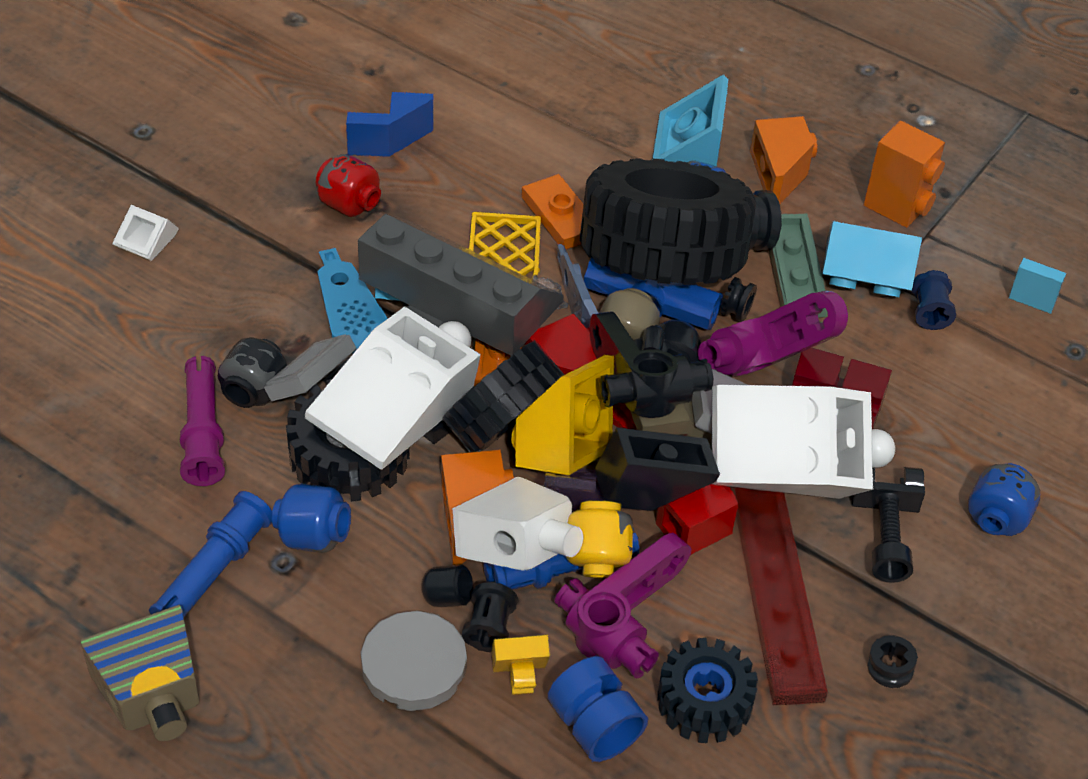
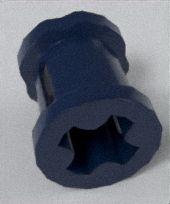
M930 270L914 278L912 293L918 300L915 318L917 324L927 330L944 329L955 321L957 315L955 305L949 299L952 282L946 273Z

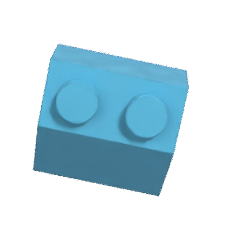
M833 221L830 224L822 275L831 276L829 285L856 289L857 281L875 284L873 293L900 297L901 289L912 290L922 237Z

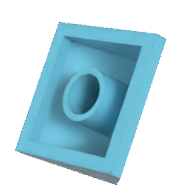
M724 74L660 112L652 159H665V161L670 162L697 160L717 166L729 81Z

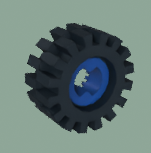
M697 638L696 648L694 649L689 640L680 644L679 653L673 649L668 654L667 663L664 662L661 669L657 700H660L658 707L661 716L668 714L666 724L672 730L681 724L680 736L688 740L692 731L699 733L698 743H708L709 734L715 735L717 743L726 741L728 731L733 737L739 734L742 724L747 725L750 720L758 689L756 688L758 682L757 673L751 672L753 666L751 660L746 657L739 661L741 650L734 645L729 652L724 651L725 641L716 639L715 647H707V638ZM710 681L712 686L717 685L716 688L720 689V694L710 691L706 696H703L694 687L696 683L700 686H705Z

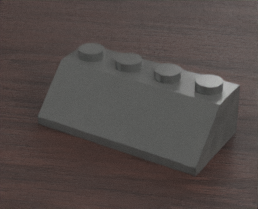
M384 214L358 239L359 280L445 323L449 321L462 323L468 328L472 337L510 356L527 342L563 302V294L414 222Z

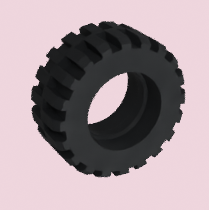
M642 158L630 159V161H612L610 165L603 164L599 166L586 180L580 242L589 258H593L594 262L602 267H610L611 271L618 274L625 273L632 275V278L644 281L645 279L655 280L657 283L670 284L671 282L682 283V285H695L696 282H703L705 284L716 283L718 279L726 280L737 274L747 262L756 209L755 197L749 186H745L743 181L738 178H731V175L728 173L711 170L710 167L690 165L689 162L682 161L670 162L665 161V159L643 160Z

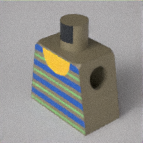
M180 605L80 640L89 674L124 729L132 731L150 724L155 738L159 741H169L184 733L187 723L182 712L194 708L199 703V697Z

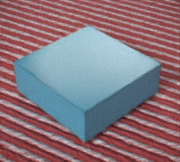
M1023 258L1009 298L1051 314L1067 273Z

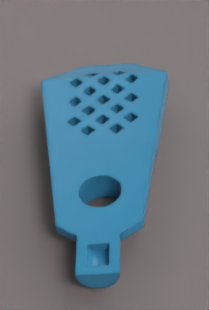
M336 248L319 251L324 266L317 273L331 337L343 334L350 335L358 349L374 328L388 318L366 284L359 280V273L352 263L341 261ZM344 282L345 284L336 285L335 283Z

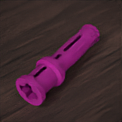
M196 356L188 359L185 363L187 423L180 431V444L185 450V457L180 464V475L184 481L195 486L213 485L219 482L225 474V463L219 456V449L224 442V433L222 428L216 423L215 413L216 366L214 361L206 356H201L200 371H197Z

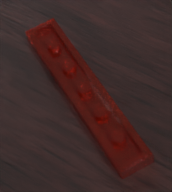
M730 486L738 503L736 519L772 704L825 703L828 691L784 492Z

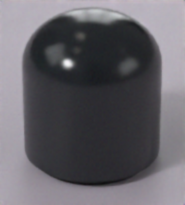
M462 564L433 567L425 573L421 584L424 599L429 605L434 607L466 606L471 600L474 589L472 575L469 569Z

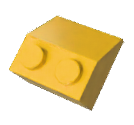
M604 355L561 376L516 418V424L512 432V445L516 449V467L569 476L602 456L613 435V406L606 407L602 400L600 378L606 374L614 375V356Z

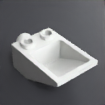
M404 306L374 328L305 412V419L382 470L441 422L447 411L474 387L481 354L470 348L471 334L462 323L449 321L437 327Z
M715 385L712 387V453L720 473L717 481L712 483L714 485L840 499L873 490L872 467L880 468L886 466L894 457L895 443L892 437L883 430L872 429L871 392L829 386Z

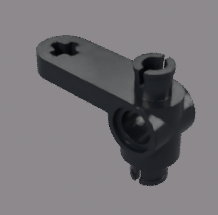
M613 311L592 314L590 318V338L596 358L598 359L604 355L614 356V375L606 374L600 378L601 397L606 407L625 403L627 408L638 416L659 418L672 413L676 405L691 402L693 392L712 390L714 382L713 371L710 363H707V359L689 363L683 354L672 355L668 352L654 349L640 351Z

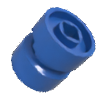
M598 656L583 659L565 670L553 682L548 691L547 699L567 726L574 725L572 734L592 761L601 762L613 758L630 747L644 732L648 724V717L628 691H621V681L603 657Z

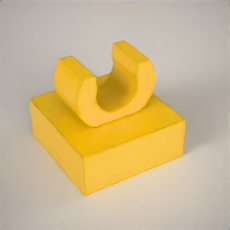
M548 635L494 639L491 650L493 672L510 671L512 695L531 694L534 692L533 688L536 687L534 669L546 668L550 657Z

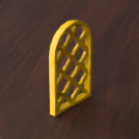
M472 212L469 249L474 251L475 244L482 250L479 253L484 257L490 256L497 263L523 276L534 270L532 280L537 282L538 274L540 273L541 216ZM487 222H495V223L490 226ZM477 223L482 228H484V230L475 235V227ZM505 224L515 231L507 237L496 231ZM517 224H525V226L519 227ZM536 227L535 239L527 233V231ZM489 234L499 241L490 247L481 241V239ZM519 236L529 243L521 249L511 243V241ZM503 246H506L513 252V254L505 259L495 253V251ZM535 248L533 261L526 253ZM518 258L528 265L520 271H517L510 265L511 262Z

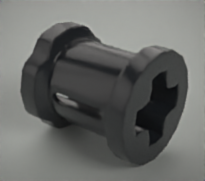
M483 582L476 585L472 591L471 601L474 604L470 621L463 626L462 638L465 643L479 651L491 652L494 639L509 638L506 627L509 614L516 610L518 597L512 589L503 584Z

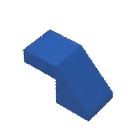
M392 92L390 114L348 112L346 121L348 154L390 157L432 132L434 127V94Z

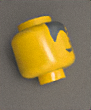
M581 502L580 510L572 512L567 523L581 528L583 544L575 556H566L569 563L583 567V576L607 578L614 573V568L622 567L631 561L633 543L632 517L621 511V504L616 502Z

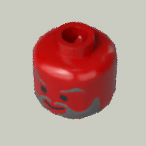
M340 154L326 160L316 175L315 183L318 187L317 191L320 200L347 217H355L365 210H372L380 200L381 189L379 188L380 179L378 172L372 166L352 155Z

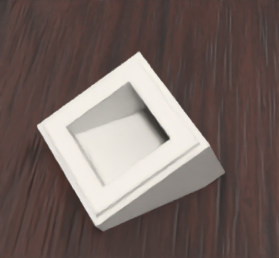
M131 205L112 244L152 261L174 238L179 228L168 219Z

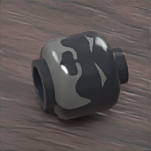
M254 337L243 338L233 346L219 366L217 377L222 393L230 402L239 407L265 406L271 400L264 386L287 366V362L280 348L274 342Z

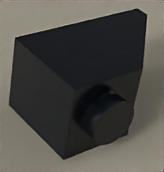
M616 427L595 468L604 501L619 503L621 508L653 511L716 482L720 476L707 438Z

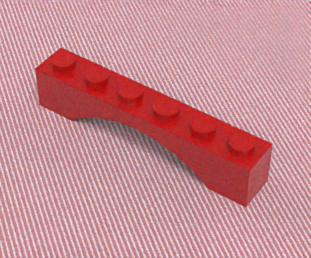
M574 313L537 329L526 342L528 344L536 340L564 374L570 373L597 359L591 344L590 328H586ZM626 404L614 405L613 425L618 428L637 430ZM710 484L657 508L656 525L664 535L675 533L691 547L690 555L733 534L738 509L737 499L728 486Z

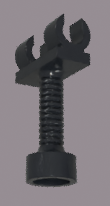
M872 467L873 490L855 494L852 497V507L879 509L881 544L872 551V573L883 582H901L908 579L913 573L912 551L908 546L901 543L899 511L920 512L925 496L924 471L922 468L903 467L904 478H900V484L875 482V468Z

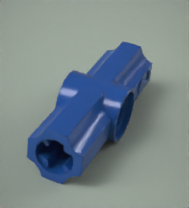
M590 258L584 275V282L588 289L605 295L626 288L639 289L652 298L660 312V317L663 314L707 330H711L714 326L722 305V293L698 285H682V283L675 282L663 284L657 283L655 280L645 279L644 281L632 278V275L615 273L608 266L602 267L595 263L593 258Z

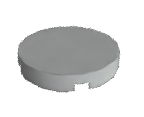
M421 611L392 615L380 621L366 636L361 650L363 680L373 696L382 702L386 699L391 703H395L399 709L415 711L433 708L449 700L458 690V684L462 681V678L464 679L467 669L464 639L453 624L438 615Z

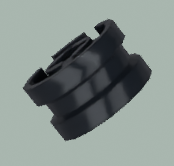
M755 191L753 195L755 197L756 209L749 251L752 248L756 251L772 250L776 246L781 232L782 213L780 204L772 191Z

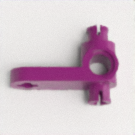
M833 291L808 294L759 318L749 319L716 330L710 339L700 344L698 350L699 360L707 359V363H710L712 369H716L725 375L731 374L732 377L764 369L839 336L846 328L848 310L844 300ZM826 308L828 317L820 323L818 314Z
M669 533L590 591L577 578L570 580L569 585L574 590H571L565 584L557 593L555 604L568 613L566 627L575 634V642L579 651L588 658L593 656L603 657L612 669L623 665L636 679L644 675L640 667L648 673L657 662L659 653L644 642L647 636V629L631 615V610L671 581L683 569L690 557L691 547L675 533ZM597 623H604L609 626H600Z

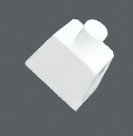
M518 476L452 508L456 556L518 570H530L557 554L573 557L580 551L583 544L581 528L567 523L569 515L572 513V503L569 498Z

